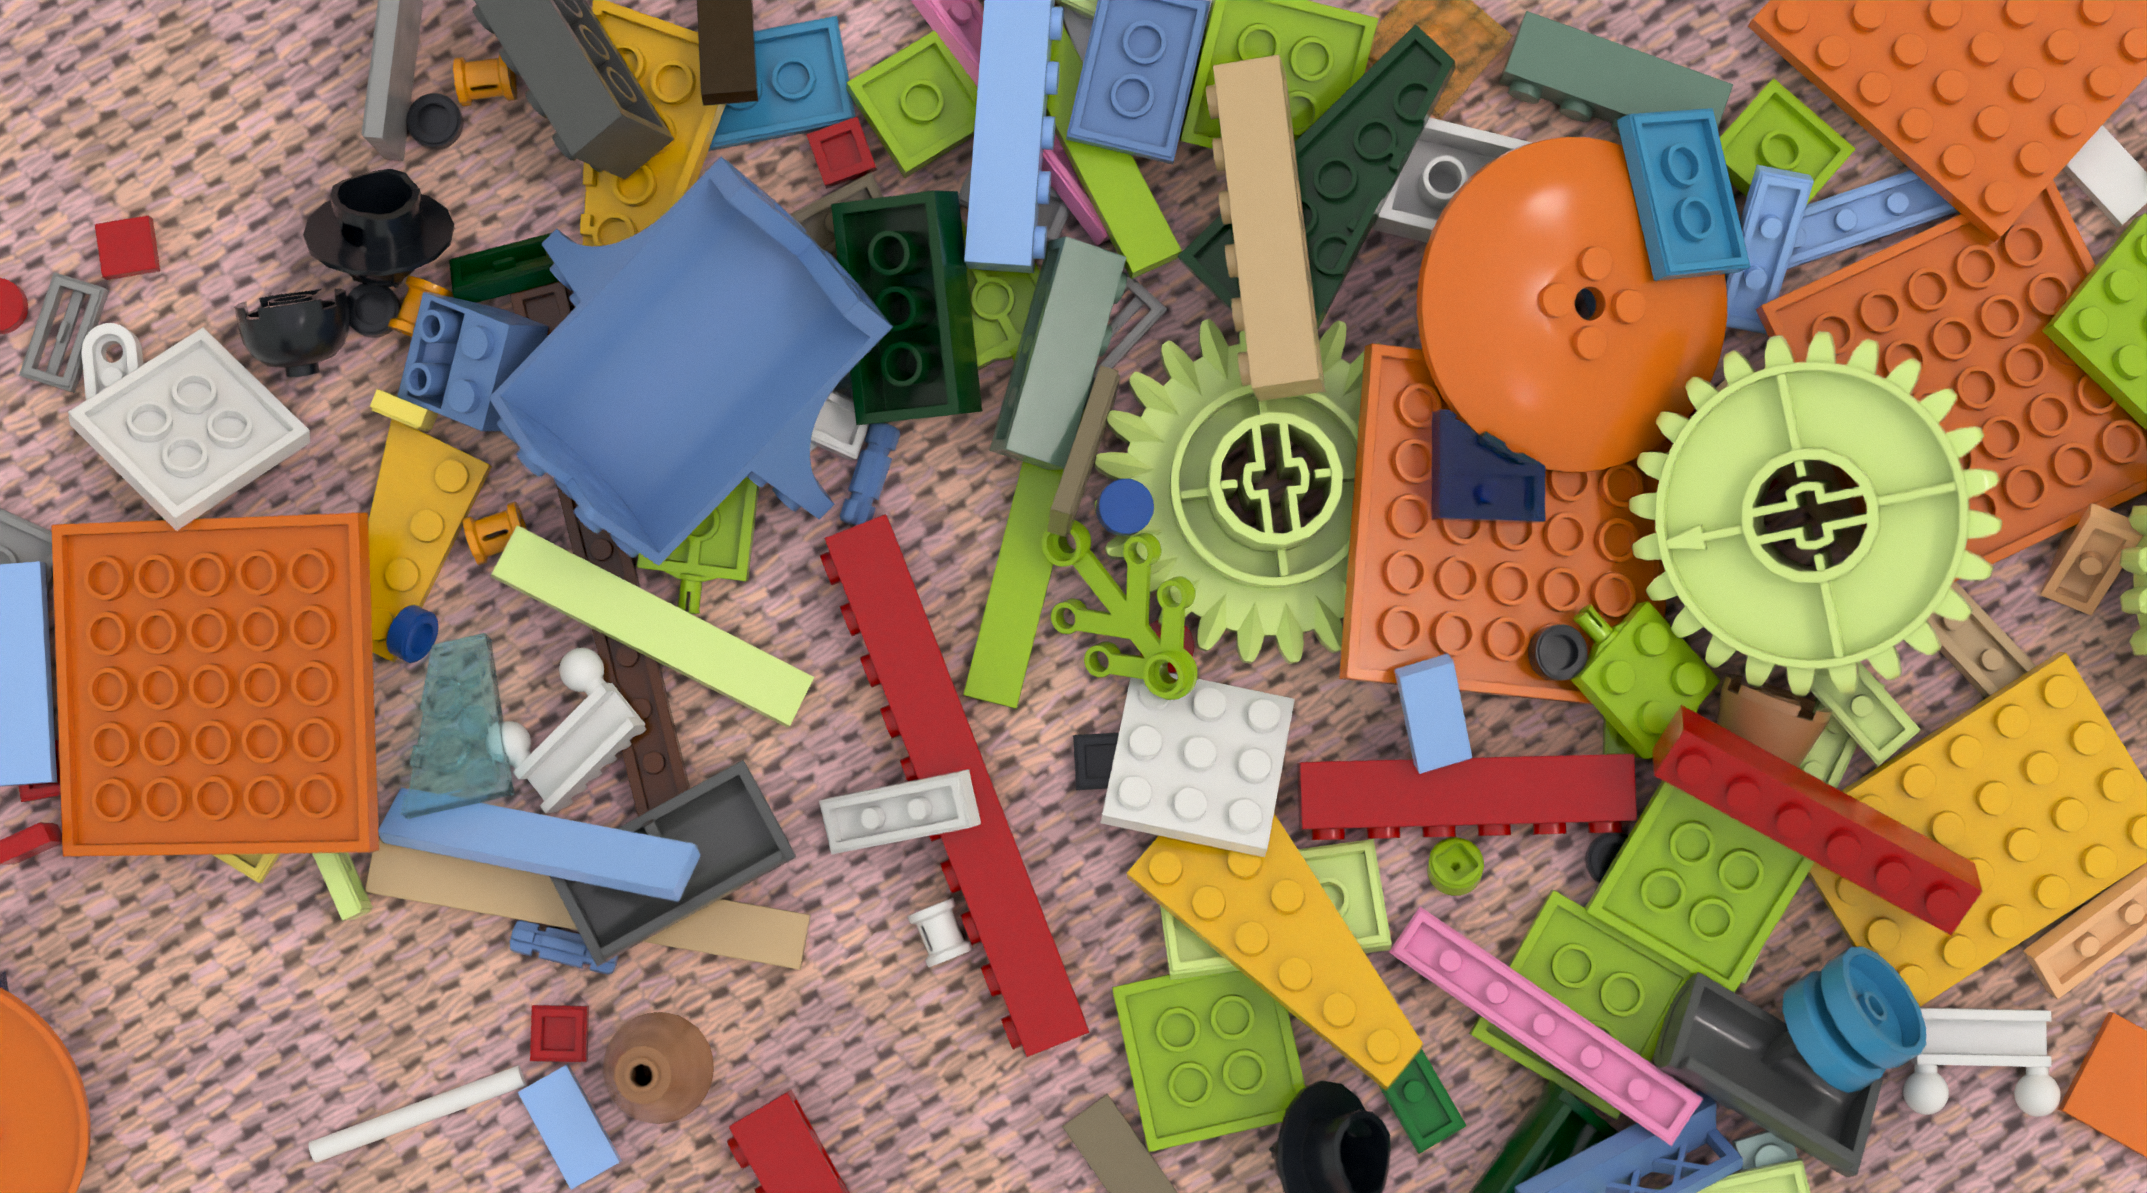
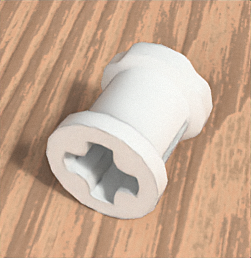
M953 898L907 916L910 924H916L929 955L925 959L928 968L973 950L971 942L964 941L952 909L956 906Z

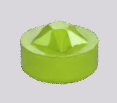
M1459 837L1447 838L1437 843L1430 853L1427 864V874L1432 885L1440 892L1451 896L1465 895L1474 890L1479 884L1484 870V859L1479 848L1469 840Z

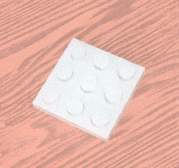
M203 327L68 411L70 425L176 531L310 443V430Z
M1169 673L1171 677L1178 679V674ZM1130 677L1100 823L1265 857L1295 699L1197 679L1194 689L1188 695L1177 700H1167L1150 692L1145 685L1144 679Z

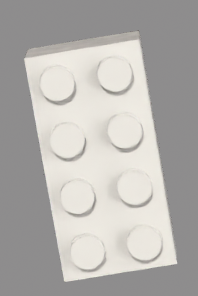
M1429 118L1374 223L1373 230L1427 243L1443 209L1457 190L1473 174L1500 155L1532 142Z

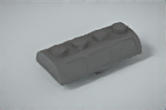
M742 760L617 828L696 844L701 856L679 902L552 876L550 878L598 967L796 858V855L745 761Z
M1700 972L1695 973L1681 987L1668 1009L1655 1049V1066L1703 1092L1724 1107L1732 1109L1770 1131L1784 1142L1794 1145L1830 1166L1831 1169L1846 1178L1857 1175L1883 1080L1878 1079L1860 1091L1849 1093L1832 1087L1813 1071L1799 1053L1785 1022Z

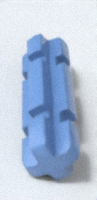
M884 422L870 424L864 441L868 443V447L865 450H861L848 489L852 493L851 498H845L840 512V520L856 526L872 520L876 509L872 506L873 500H879L892 458L888 457L891 450L895 451L900 437V430Z
M523 920L517 921L512 930L510 950L515 953L532 956L534 951L539 953L540 959L581 969L584 964L590 965V971L606 975L612 974L617 966L619 955L597 967L581 935L578 933L548 926L546 931L539 930L540 924Z

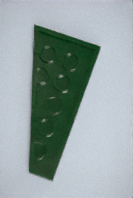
M1416 24L1294 142L1318 329L1456 69L1455 60ZM1220 214L1178 255V258L1232 312L1231 300L1239 298L1241 295L1238 277H1229L1225 245L1234 244L1232 224L1224 225Z

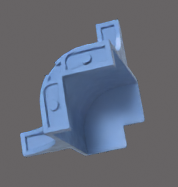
M722 156L662 217L630 238L610 245L584 246L575 243L557 228L542 243V246L554 262L549 268L551 273L565 287L574 291L569 299L576 307L489 397L501 417L497 422L498 427L520 447L516 455L522 464L539 477H542L545 472L554 477L557 486L578 504L574 509V513L587 528L597 534L602 529L610 533L613 541L626 554L635 558L640 553L658 566L746 476L761 488L768 482L773 486L772 490L775 495L794 512L802 507L820 520L834 506L831 498L813 475L811 468L810 444L814 425L821 408L836 385L893 327L840 263L828 251L822 250L805 233L807 230L784 208Z

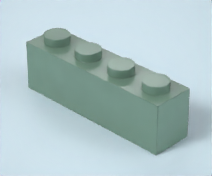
M1526 11L1519 25L1499 81L1500 84L1510 87L1508 90L1509 95L1518 100L1537 104L1540 98L1561 105L1560 113L1571 119L1589 122L1591 117L1607 121L1612 123L1611 131L1619 136L1617 120L1628 114L1713 108L1718 128L1733 84L1529 11Z
M1067 236L1048 242L1045 260L1043 259L989 451L1048 470L1065 469L1078 431L1083 409L1086 408L1096 379L1093 377L1098 356L1102 357L1105 354L1111 340L1112 327L1108 325L1113 304H1117L1120 301L1126 287L1127 274L1122 272L1126 261L1125 256Z

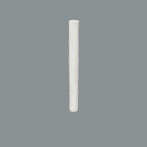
M517 1065L310 1141L308 1143L310 1154L314 1162L318 1163L525 1087L526 1082L520 1066Z

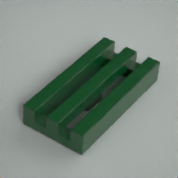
M552 233L450 259L451 285L454 298L478 303L559 282L549 269L554 262L542 246V243Z

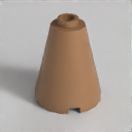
M1726 674L1721 687L1717 724L1799 768L1828 725L1832 714L1831 710L1825 707L1813 713L1816 702L1809 698L1796 696L1789 690L1768 683H1764L1755 690L1745 685H1740L1742 676Z
M665 1012L643 1014L625 1023L609 1042L603 1061L605 1085L615 1104L629 1116L639 1121L653 1124L674 1122L693 1112L701 1104L711 1088L714 1072L710 1044L699 1028L679 1015ZM643 1064L652 1070L653 1079L651 1082L647 1080L643 1073Z

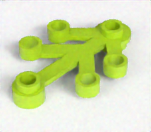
M1074 520L1070 532L1075 539L1076 549L1069 546L1067 536L1063 537L1047 532V528L1042 537V549L1046 558L1056 566L1073 565L1109 611L1087 609L1082 601L1070 598L1058 603L1052 609L1051 622L1054 628L1062 634L1082 631L1131 639L1143 655L1121 654L1119 648L1112 642H1100L1090 647L1085 653L1084 664L1088 672L1098 678L1113 674L1144 679L1145 685L1150 692L1167 700H1177L1188 695L1194 689L1198 677L1197 666L1193 657L1183 648L1185 609L1190 607L1195 600V588L1187 578L1181 576L1164 581L1159 586L1157 600L1163 608L1160 640L1149 626L1151 565L1155 564L1161 556V545L1158 539L1150 533H1141L1129 538L1123 546V556L1127 562V591L1125 595L1090 550L1091 535L1082 523ZM1138 542L1142 543L1147 549L1148 556L1146 560L1142 559L1137 553L1136 547ZM1172 586L1180 590L1182 595L1181 603H1177L1172 599L1170 594ZM1066 608L1074 613V625L1067 623L1064 619ZM1099 651L1107 656L1109 661L1108 668L1103 667L1099 663ZM1169 662L1175 667L1178 679H1174L1168 673L1167 666Z

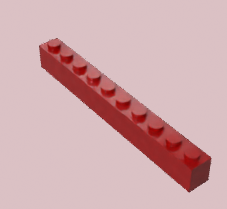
M884 514L824 538L829 552L820 555L824 569L831 585L842 583L849 603L840 606L842 615L851 636L861 633L869 654L860 657L871 688L882 685L889 705L880 708L883 720L891 739L902 736L909 754L908 757L900 759L907 781L969 769L981 824L971 828L930 835L929 837L932 842L942 839L949 859L941 862L940 865L951 893L953 894L961 890L970 911L960 914L972 946L982 942L990 963L980 967L992 998L1000 994L1004 997L1010 1015L1001 1018L1012 1049L1023 1046L1026 1056L1029 1057L1090 1033L889 518Z

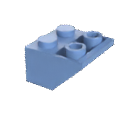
M423 292L397 397L480 431H501L497 425L501 417L489 397L546 339L549 326L508 310L432 292Z

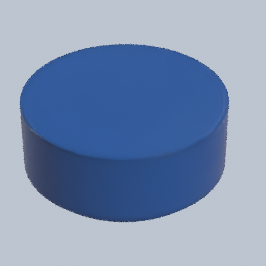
M1119 479L1110 483L1102 490L1096 502V514L1099 522L1108 532L1118 536H1130L1139 532L1147 526L1154 512V502L1151 493L1142 483L1133 479Z
M409 605L401 610L393 620L387 634V649L389 653L408 663L417 662L425 657L433 647L438 635V620L435 614L417 605Z

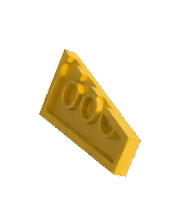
M391 419L368 521L373 653L392 662H395L397 657L390 654L387 649V634L393 620L401 610L409 605L423 607L463 527L462 520L467 518L492 468L490 464L394 419Z

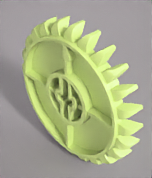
M1209 318L1201 322L1199 330L1201 358L1193 362L1172 341L1168 340L1161 346L1163 368L1170 379L1164 386L1140 372H1134L1129 378V388L1136 401L1145 409L1141 417L1123 411H1109L1106 419L1108 428L1117 438L1129 444L1127 453L1107 452L1096 455L1095 468L1109 479H1133L1142 483L1151 493L1154 502V512L1150 522L1139 532L1130 536L1117 535L1105 546L1106 554L1112 560H1125L1123 546L1129 538L1141 533H1150L1158 539L1161 545V556L1155 564L1151 565L1150 594L1157 591L1164 581L1176 576L1185 577L1193 584L1195 600L1190 607L1185 609V618L1192 614L1200 619L1196 633V646L1199 650L1209 651L1219 641L1224 631L1227 630L1236 633V648L1239 659L1243 663L1251 664L1256 659L1261 650L1264 637H1275L1278 651L1285 662L1288 664L1298 663L1302 657L1304 647L1303 633L1310 631L1314 632L1320 644L1329 652L1335 654L1341 651L1343 627L1340 619L1344 618L1364 362V352L1351 364L1341 358L1347 331L1346 323L1337 320L1319 341L1325 392L1258 401L1251 385L1243 386L1240 377L1238 353L1247 351L1245 331L1239 332L1238 344L1228 346L1219 328ZM1261 437H1272L1277 479L1291 478L1293 486H1288L1280 498L1284 534L1273 533L1268 489L1254 490L1252 483L1259 482L1265 472ZM1246 442L1248 463H1246L1238 480V487L1237 479L1221 481L1222 465L1226 457L1242 443ZM1290 442L1304 448L1317 463L1318 469L1314 470L1311 476L1307 464L1302 457L1292 458ZM1323 488L1322 506L1317 516L1305 527L1301 528L1299 503L1307 493V490ZM1236 490L1243 510H1254L1257 530L1241 522L1227 506L1226 500L1232 499ZM1096 500L1095 503H1094L1095 513H1096V502H1097V500ZM1138 542L1136 547L1137 553L1142 559L1146 560L1148 556L1147 549L1142 543ZM1172 586L1170 590L1172 599L1177 603H1181L1182 595L1180 590ZM1163 608L1161 609L1160 616H1159V619H1158V624H1159L1161 627H1162Z
M1818 332L1809 346L1806 362L1796 363L1786 339L1782 335L1772 336L1766 345L1765 369L1755 372L1750 362L1740 352L1733 350L1725 354L1723 359L1724 374L1728 383L1727 387L1719 391L1701 377H1692L1686 382V390L1697 412L1690 419L1669 411L1660 412L1656 419L1657 426L1663 435L1674 443L1669 453L1642 452L1638 456V467L1647 475L1659 480L1657 492L1632 497L1629 500V510L1642 518L1655 520L1656 533L1642 537L1633 543L1632 551L1636 558L1644 560L1662 559L1666 570L1649 584L1646 593L1649 599L1653 601L1679 596L1685 607L1676 616L1671 626V630L1677 638L1691 635L1703 627L1713 634L1705 657L1707 664L1713 668L1719 667L1729 660L1736 651L1748 655L1745 672L1746 681L1750 686L1759 688L1770 677L1776 665L1787 667L1788 682L1792 693L1796 696L1805 697L1811 691L1817 669L1828 668L1831 679L1838 690L1843 694L1854 693L1858 686V662L1865 659L1869 660L1880 675L1892 681L1900 677L1902 673L1900 657L1895 647L1902 640L1906 641L1915 650L1926 655H1934L1941 649V642L1935 630L1927 621L1933 612L1945 618L1958 621L1967 620L1973 612L1968 602L1951 588L1955 578L1985 580L1992 574L1994 567L1981 556L1966 550L1967 539L1983 538L1996 534L2002 529V520L1999 517L1986 512L1970 510L1969 503L1970 497L1986 492L1999 482L1998 472L1986 469L1963 470L1959 458L1975 448L1983 439L1984 433L1980 427L1960 428L1948 433L1944 431L1939 423L1950 412L1958 395L1953 389H1943L1929 395L1920 402L1913 397L1911 393L1921 372V363L1916 359L1912 358L1904 361L1886 379L1876 375L1879 361V344L1877 341L1870 339L1862 341L1854 350L1847 365L1836 364V348L1832 334L1830 332ZM1812 460H1823L1842 468L1859 485L1833 491L1832 482L1829 480H1809L1790 487L1786 491V501L1764 505V500L1772 481L1787 466L1795 464L1797 477L1815 474ZM1805 491H1815L1817 504L1863 495L1867 504V512L1830 519L1821 523L1824 536H1814L1811 523L1770 532L1767 531L1764 524V515L1808 505ZM1867 523L1859 547L1846 560L1836 564L1833 563L1831 549L1814 555L1816 566H1807L1789 559L1772 543L1795 538L1798 548L1818 549L1838 540L1842 536L1841 528Z

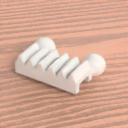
M576 648L569 651L562 658L559 666L562 682L573 691L585 692L588 697L532 753L530 752V735L526 728L517 722H501L491 729L487 737V750L490 756L500 764L512 765L515 768L513 773L519 780L528 779L544 799L540 807L546 814L558 812L573 803L571 798L588 788L586 786L588 781L599 777L602 774L601 769L613 763L617 759L615 755L619 751L628 748L633 737L647 730L644 727L646 724L614 684L605 682L603 679V662L596 652L588 648Z
M1920 1007L1926 1025V1046L1920 1055L1911 1059V1063L1914 1064V1073L1907 1078L1903 1087L1905 1102L1913 1111L1923 1115H1930L1939 1112L1946 1105L1949 1089L1944 1078L1937 1073V1065L2026 1067V1075L2020 1078L2014 1090L2015 1101L2019 1108L2026 1114L2034 1117L2046 1116L2057 1108L2061 1096L2060 1088L2057 1082L2049 1076V1067H2052V1056H2047V1021L2051 1022V1011L2037 1009Z

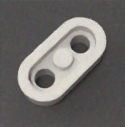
M114 323L98 325L84 338L82 344V363L86 400L143 365L142 347L139 339L133 332L121 325ZM113 344H120L123 349L122 357L117 362H108L106 358L107 349Z

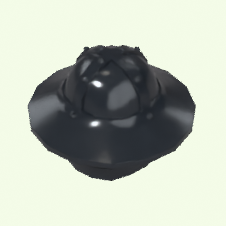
M390 168L356 175L333 185L330 194L331 200L323 203L308 217L303 233L310 255L326 267L348 273L353 277V281L372 286L385 285L386 287L394 286L398 288L403 279L414 272L415 269L436 260L451 245L454 222L447 208L432 197L421 194L420 188L410 179L407 173Z
M1317 1081L1301 1089L1286 1108L1278 1134V1141L1269 1148V1151L1274 1159L1275 1173L1282 1183L1284 1193H1382L1386 1185L1390 1166V1133L1383 1120L1373 1112L1366 1111L1359 1097L1343 1084Z

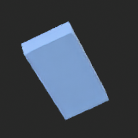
M1449 654L1394 669L1413 763L1419 774L1471 759L1472 753L1455 666Z
M569 1064L518 1092L571 1190L622 1161Z

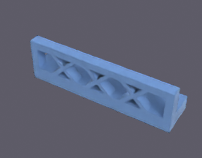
M1697 1091L1695 1094L1703 1098V1100L1672 1146L1636 1123L1515 1186V1193H1697L1742 1169L1743 1157L1716 1128V1102L1703 1092ZM1706 1143L1720 1158L1709 1165L1686 1162L1687 1153ZM1651 1172L1674 1175L1672 1184L1662 1190L1639 1187L1641 1178Z

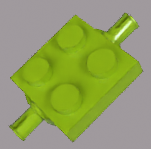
M961 218L965 249L967 227ZM1036 263L1034 273L979 270L967 267L978 371L996 361L1009 360L1011 358L1015 361L1040 274Z
M746 476L659 566L639 553L637 568L664 571L675 578L681 579L678 608L686 612L688 611L689 593L691 592L688 613L700 614L702 582L717 578L748 581L759 486Z
M1649 601L1638 603L1621 623L1612 627L1593 608V605L1589 604L1578 612L1579 614L1575 615L1573 621L1577 622L1594 641V645L1582 671L1570 680L1642 759L1653 758L1652 749L1679 707L1683 705L1697 713L1699 705L1716 687L1720 679L1682 638L1675 636L1671 630V625Z

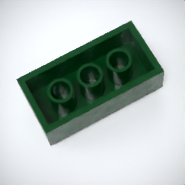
M933 190L831 204L837 261L859 284L893 326L850 370L856 425L983 411L967 267L964 262L965 249L958 191Z

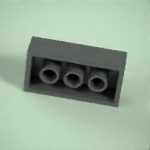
M474 0L476 5L472 8L475 17L485 29L495 34L503 46L499 49L500 57L515 74L523 78L529 88L525 92L527 100L542 117L548 118L556 131L552 135V139L558 149L569 160L575 161L578 159L588 163L599 173L606 171L620 178L627 179L674 140L586 0Z

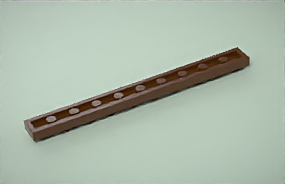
M560 281L510 294L514 313L549 326L547 337L572 312L567 287ZM557 486L573 554L641 588L634 558L620 549L606 530L602 529L597 534L587 528L574 513V509L578 506L576 501L568 497ZM592 629L597 653L604 665L603 677L605 682L614 684L646 724L644 727L647 730L633 737L630 740L631 745L622 750L639 817L690 789L659 662Z

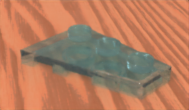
M486 633L432 645L420 710L423 711L417 745H413L410 766L413 767L409 792L408 795L403 797L400 813L406 819L514 795L509 756L503 736L504 722L491 638Z

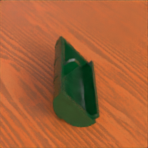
M1549 1080L1542 1089V1093L1510 1137L1508 1136L1502 1144L1497 1155L1469 1193H1515V1186L1619 1132L1564 1088Z

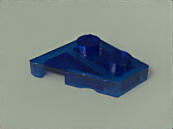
M1440 409L1432 412V520L1513 523L1545 522V465L1524 453L1512 452L1505 442L1488 432H1482L1481 435L1477 434L1471 427L1455 419L1457 415L1449 410Z

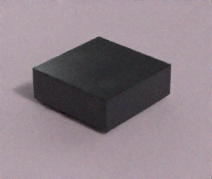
M1119 733L1073 735L1076 790L1108 789Z

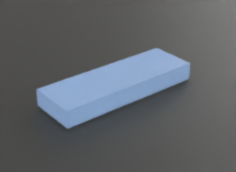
M1756 165L1740 219L1750 268L1738 273L1725 274L1727 289L1726 327L1767 334L1756 309L1779 296L1814 180L1810 175Z

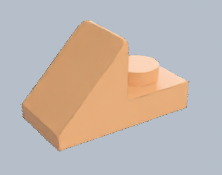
M2091 503L2078 525L2064 531L2040 595L2092 616L2122 569L2120 566L2121 550L2128 547H2136L2143 535L2132 528L2128 517Z

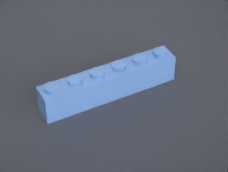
M984 0L964 259L969 269L1034 273L1035 259L1045 260L1047 226H1038L1039 204L1049 205L1051 171H1042L1043 150H1053L1055 140V117L1046 116L1048 95L1058 94L1060 71L1059 62L1050 61L1052 40H1062L1064 8L1054 7L1055 0Z

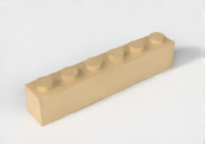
M1279 55L1213 65L1215 85L1206 86V96L1211 119L1219 118L1221 137L1213 138L1212 145L1217 172L1226 171L1228 190L1219 192V205L1223 224H1232L1234 244L1225 245V255L1229 277H1238L1241 297L1233 298L1231 303L1236 332L1245 331L1247 351L1238 353L1242 385H1251L1258 401L1325 392L1285 69Z

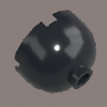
M321 289L259 298L261 308L248 312L246 301L237 304L234 308L244 346L255 359L266 366L285 368L287 377H301L319 373L318 362L334 357L346 342L350 329L346 290L335 289V299L313 300V295Z

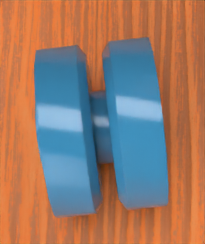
M1863 946L1846 949L1829 960L1822 971L1808 973L1791 984L1783 994L1782 1011L1788 1032L1799 1053L1816 1074L1832 1087L1846 1093L1860 1091L1880 1079L1886 1069L1898 1068L1920 1055L1926 1046V1025L1921 1009L1909 986L1893 966L1879 954Z

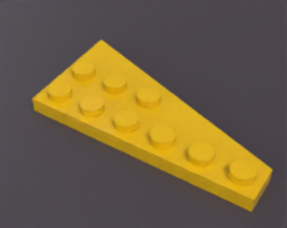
M593 0V13L674 138L672 142L627 179L620 178L606 171L599 173L588 163L584 162L583 185L586 186L585 209L584 214H581L580 234L583 236L584 246H604L630 238L652 225L697 182L726 104L703 106L698 32L606 0Z
M1275 813L1265 857L1158 836L1127 872V879L1384 1090L1387 1091L1422 1049L1423 1043Z

